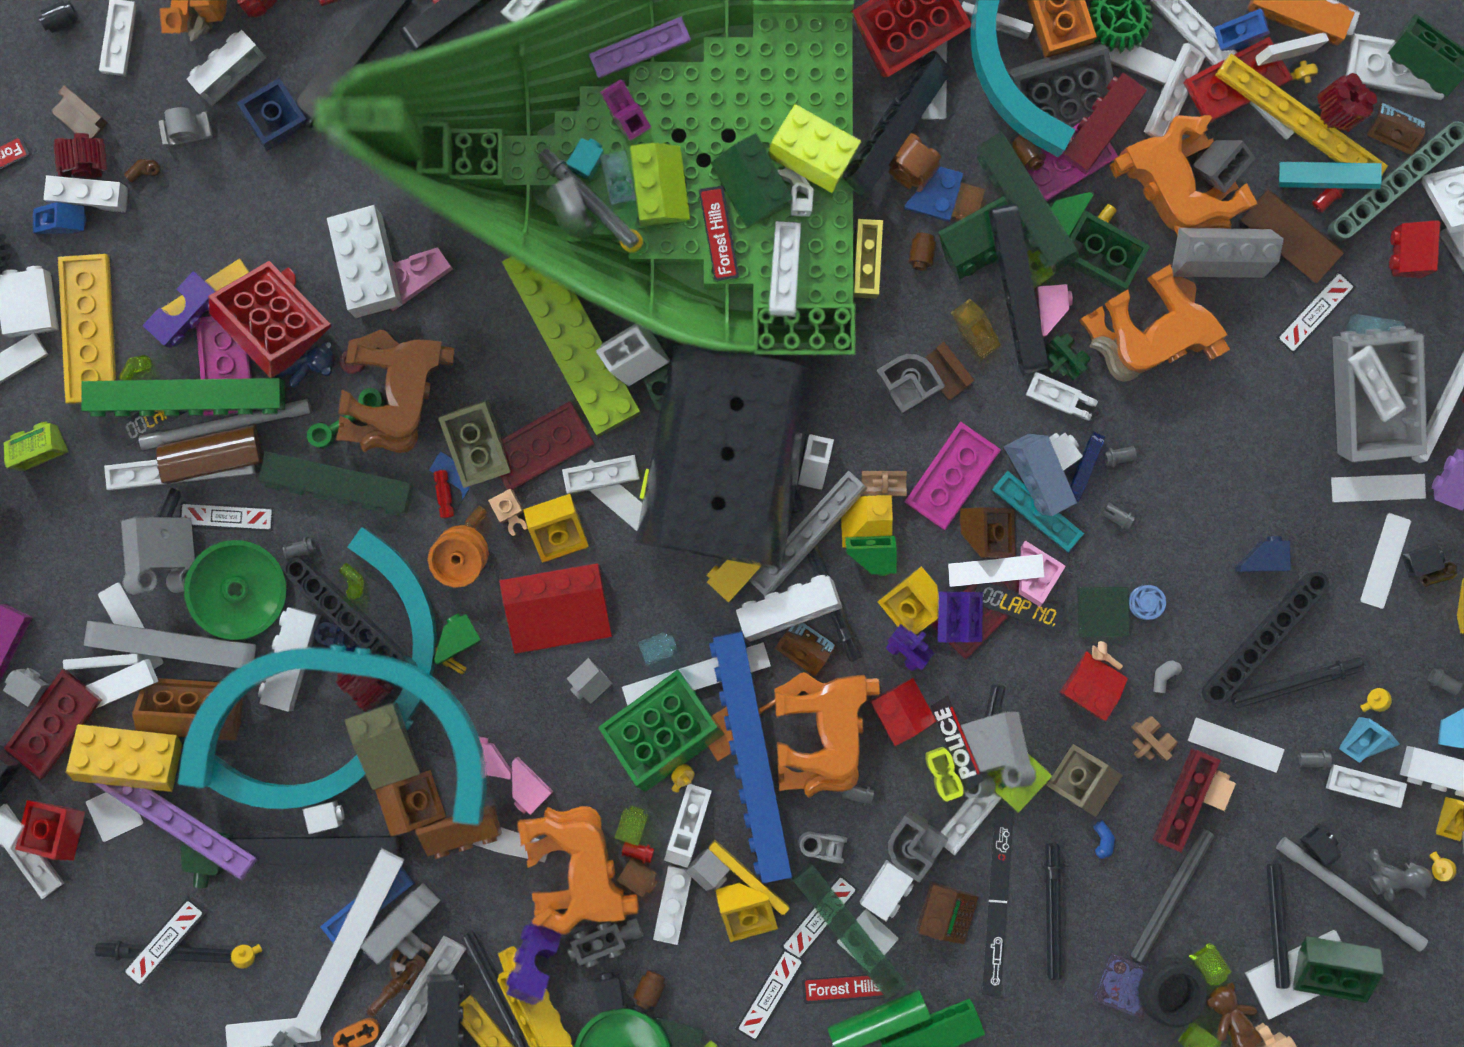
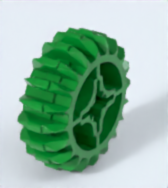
M1093 0L1088 11L1097 36L1094 42L1101 41V44L1109 46L1110 53L1114 48H1118L1120 54L1124 51L1125 47L1131 51L1134 45L1137 47L1141 46L1142 42L1148 38L1153 26L1151 23L1153 14L1150 13L1151 5H1145L1146 0ZM1130 12L1133 13V15L1136 17L1137 22L1135 21V18L1131 16ZM1103 22L1108 24L1109 29L1103 24Z

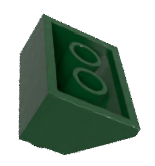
M1415 13L1392 43L1387 54L1390 55L1395 63L1407 67L1414 77L1429 83L1435 92L1448 97L1464 79V48Z
M757 133L734 144L710 163L746 228L786 208L793 200Z
M1004 196L938 232L945 260L959 280L973 275L977 270L998 260L989 218V209L1008 205Z
M1084 211L1057 259L1122 293L1130 285L1150 245Z
M1306 936L1298 951L1293 990L1367 1003L1383 976L1381 950L1368 946Z

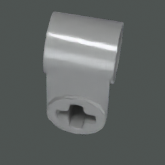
M805 832L799 837L798 846L806 856L843 863V847L848 838L832 834ZM808 838L816 839V847L812 850L804 849V842Z

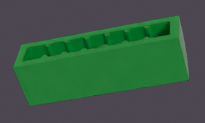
M916 990L827 1027L834 1047H862L928 1020L931 1017L920 991Z
M969 998L930 1014V1019L880 1039L882 1047H956L985 1035L976 1009Z

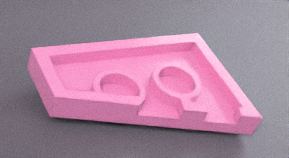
M438 247L409 256L408 259L396 263L393 261L402 304L453 270ZM400 306L391 308V310L394 311Z

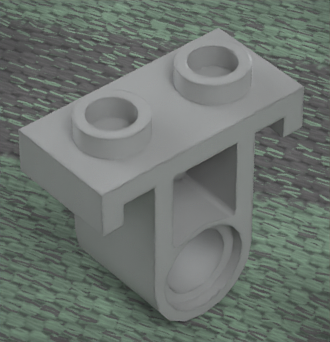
M177 107L164 112L166 121H158L162 143L165 147L213 138L208 112L195 115L189 108Z

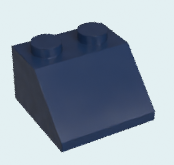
M280 78L237 102L241 114L266 152L286 141L306 121L303 113Z

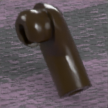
M1452 562L1444 563V569L1421 576L1420 582L1423 586L1427 587L1454 579L1457 575V566Z

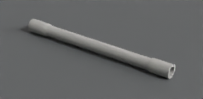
M309 399L285 404V410H278L277 415H264L263 410L255 411L253 415H237L165 432L159 431L139 436V444L142 450L172 442L285 417L291 418L312 412Z
M1283 837L1276 847L1277 850L1294 862L1302 865L1363 909L1418 952L1426 947L1428 940L1411 927L1404 925L1314 860L1288 838Z

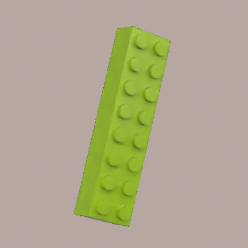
M513 257L502 261L597 437L639 416L641 412L625 383L609 372L596 352L603 343L575 292Z

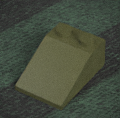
M488 399L443 414L438 418L463 488L511 472L497 422Z
M398 703L345 719L352 744L372 790L421 774Z

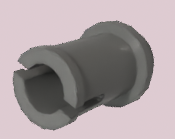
M1134 446L1116 450L1109 448L1103 453L1105 465L1113 468L1116 467V464L1136 461L1137 454Z
M1110 502L1106 509L1115 514L1104 510L1101 515L1121 526V530L1123 528L1128 530L1135 519L1131 515L1132 512L1127 513Z
M304 537L302 541L283 545V553L287 560L303 555L312 556L317 551L314 539Z
M1434 668L1428 676L1431 686H1438L1453 696L1459 693L1463 685L1461 681L1445 674L1441 668Z
M1321 750V753L1299 752V768L1321 767L1322 770H1326L1332 764L1331 753H1326L1325 750Z
M854 786L851 790L843 792L842 799L863 803V806H866V804L871 805L874 790H870V787L866 789Z
M279 1031L271 1042L274 1047H304L287 1036L286 1031L284 1033Z

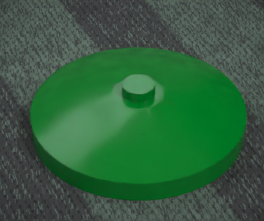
M228 540L208 547L192 562L185 578L184 597L191 616L205 631L224 639H245L263 632L277 619L286 598V581L279 563L267 550L248 541Z
M615 1009L605 1011L591 1019L580 1032L574 1047H670L662 1028L648 1015L632 1009Z

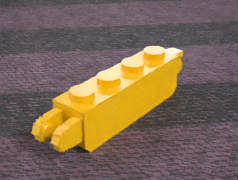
M512 946L498 953L503 972L499 974L497 981L529 1046L573 1047L570 1035L564 1030L560 1022L558 1011L553 1008L549 1000L547 989L545 990L543 1000L535 1005L506 995L509 988L506 982L511 971L515 969L514 956L517 949L515 946Z

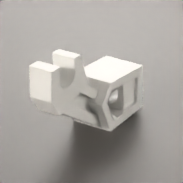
M786 167L783 170L777 169L781 178L792 186L790 193L793 197L791 216L810 217L813 188L809 185L806 178ZM797 192L805 194L807 199L796 198Z

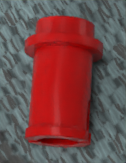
M1327 188L1311 203L1316 210L1323 213L1336 199L1342 198L1344 190L1343 188Z
M629 840L625 841L622 849V856L641 860L643 864L646 862L651 863L654 854V848H651L649 844L644 846Z

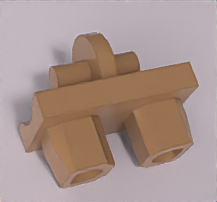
M861 471V482L868 488L861 496H907L906 471Z
M1149 716L1141 723L1136 722L1131 727L1145 741V743H1142L1136 738L1132 742L1138 748L1134 755L1137 758L1145 755L1150 761L1155 756L1149 750L1152 748L1161 759L1167 761L1172 756L1170 752L1178 742L1167 732L1157 740L1152 734L1161 725L1152 716Z

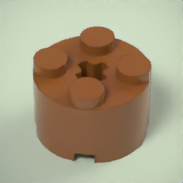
M910 133L888 166L891 169L888 173L904 187L910 189L914 186L918 188L916 192H921L939 170L941 155L932 148L928 149L922 144V140L917 135Z

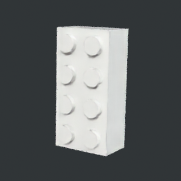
M375 205L327 218L347 310L355 318L402 306L382 214Z

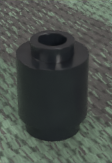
M61 1L41 10L42 16L39 17L45 31L50 30L52 33L73 25L74 21L79 19L70 1L65 3Z

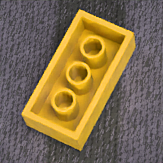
M77 724L66 773L73 781L172 792L182 743L177 735Z

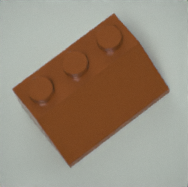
M494 805L484 807L483 822L479 825L453 822L454 816L416 829V834L427 857L434 855L435 859L449 855V850L458 848L459 852L471 849L475 842L482 841L483 845L497 841L496 836L502 834Z

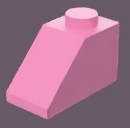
M1067 284L1039 286L1034 290L1043 338L1053 329L1073 303L1072 292L1068 291Z
M479 736L486 763V775L511 779L512 770L496 746L488 743V738Z
M517 757L512 761V797L516 800L514 805L522 813L528 812L532 814L553 790Z

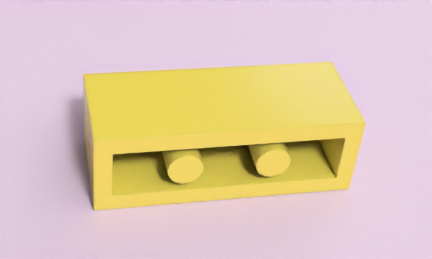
M858 219L853 297L878 298L883 220Z

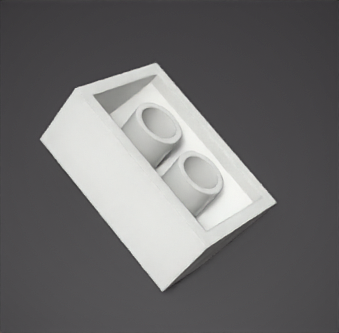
M241 30L239 33L236 32L229 36L226 44L221 49L211 52L208 60L203 65L193 68L187 80L213 106L264 61L266 57Z

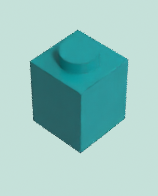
M581 138L566 163L567 167L573 173L590 182L605 157L604 150L601 149L602 145L593 139L587 141Z

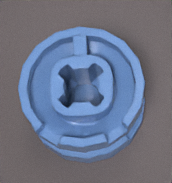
M1152 585L1139 586L1130 593L1128 606L1131 613L1137 618L1143 620L1155 619L1165 610L1166 598L1158 587Z

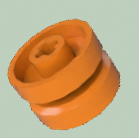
M465 525L452 526L445 530L430 548L428 555L429 569L433 576L443 585L464 587L472 583L487 564L489 556L488 544L482 534L474 528Z

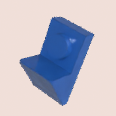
M1261 8L1214 27L1221 51L1246 49L1251 46L1250 41L1270 34L1264 12Z

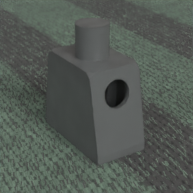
M1216 140L1205 152L1197 154L1194 168L1206 183L1226 193L1253 162L1255 156L1243 141Z

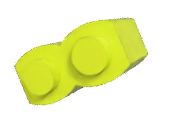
M944 747L926 752V764L930 772L935 776L934 785L939 796L946 802L963 796L962 782L957 774L954 773V761L951 754Z

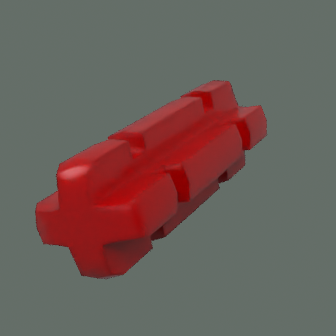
M438 470L433 475L434 481L437 482L435 488L438 505L441 506L439 508L440 517L443 519L451 518L454 516V511L450 505L452 498L450 486L447 483V480H449L446 470Z

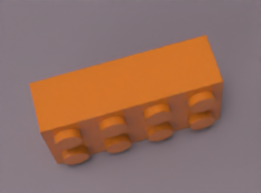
M1027 0L1045 58L1093 44L1097 36L1085 0Z

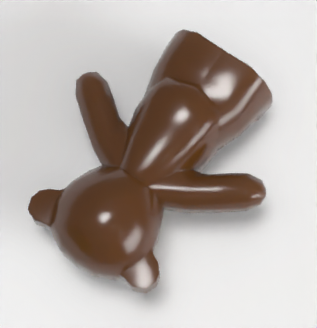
M1227 983L1225 986L1215 988L1206 1001L1208 1007H1212V1009L1222 1015L1217 1032L1218 1040L1224 1042L1228 1034L1231 1037L1232 1047L1257 1046L1262 1042V1037L1251 1021L1245 1016L1256 1015L1257 1009L1253 1006L1237 1005V996L1234 992L1235 985L1233 983Z

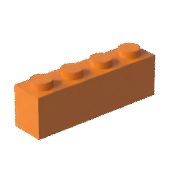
M1251 0L1247 8L1250 12L1261 8L1266 18L1309 35L1326 33L1329 39L1328 42L1337 46L1345 39L1355 14L1344 4H1333L1326 0Z

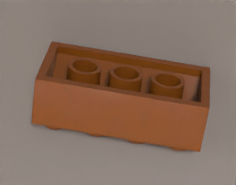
M157 678L159 682L141 689L132 713L135 730L187 737L189 728L205 699L221 682ZM243 697L228 715L218 739L236 741L241 724Z

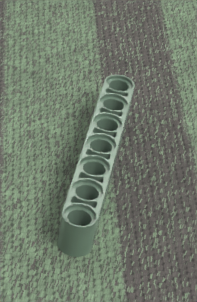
M1459 121L1453 122L1442 129L1382 180L1381 189H1371L1336 218L1327 230L1330 239L1335 242H1342L1354 235L1464 142V123ZM1450 130L1456 132L1457 140L1451 138ZM1431 146H1435L1439 150L1438 156L1431 152ZM1413 161L1420 165V172L1412 167ZM1394 177H1398L1401 180V187H1397L1394 184ZM1375 192L1383 196V203L1375 199ZM1357 208H1360L1364 211V219L1359 218L1357 216ZM1338 224L1345 226V235L1338 231Z

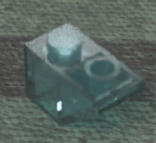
M625 150L601 155L611 205L636 200Z
M667 632L637 642L646 666L675 655L673 650L677 649L673 635L668 636Z

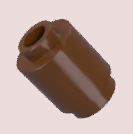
M1021 135L1012 142L1013 153L1026 171H1036L1044 165L1046 155L1040 147Z
M929 233L915 234V238L912 239L909 264L913 265V269L926 271L928 267L933 266L936 249L934 235Z
M647 970L646 974L642 975L633 998L637 999L636 1004L648 1010L651 1006L656 1007L665 987V977Z

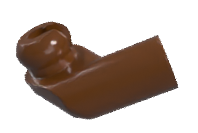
M139 159L123 175L133 183L140 175L156 176L160 172V165L155 160Z

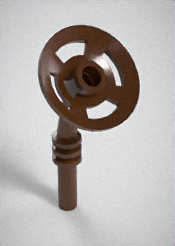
M420 941L424 945L422 950L431 957L434 949L427 943ZM398 948L395 950L390 961V972L393 979L383 988V993L367 1008L366 1012L369 1016L374 1017L389 1000L395 999L403 988L406 990L411 989L418 978L417 974L426 965V961L422 956L416 953L405 965L404 961L408 956L404 955L399 963L397 959L402 952Z

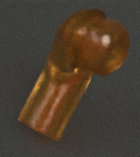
M478 506L467 517L464 525L476 529V526L487 515L486 510Z

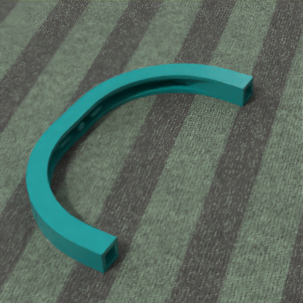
M976 0L971 22V50L975 70L987 98L1011 128L1036 146L1059 157L1065 151L1076 129L1039 109L1017 88L1004 66L997 44L996 17L1000 0Z
M361 527L347 548L378 569L391 582L400 595L412 628V659L416 662L418 668L432 676L435 667L437 630L428 594L416 572L399 552L367 528ZM403 687L395 703H398L406 730L408 731L414 722L411 718L422 700ZM214 755L211 785L208 787L234 801L250 806L288 809L315 804L334 797L351 788L362 780L366 774L356 755L348 764L323 779L295 785L274 784L247 776Z
M331 644L330 649L315 647L295 648L257 658L231 673L216 686L198 710L185 740L178 784L204 788L211 785L216 745L228 715L241 698L262 681L274 675L297 669L326 670L384 679L406 688L425 702L437 715L450 738L455 753L458 776L453 822L479 825L483 822L487 784L486 763L478 733L470 716L451 691L436 678L410 663L391 657L370 654L371 649L355 648V652L345 651L346 646Z

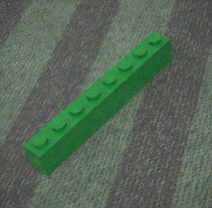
M280 378L81 381V411L90 413V417H106V413H115V417H130V412H139V416L153 417L155 412H164V416H179V412H189V416H204V411H213V415L218 416L228 415V411H238V415H253V411L262 410L264 415H277L278 410H285V380Z

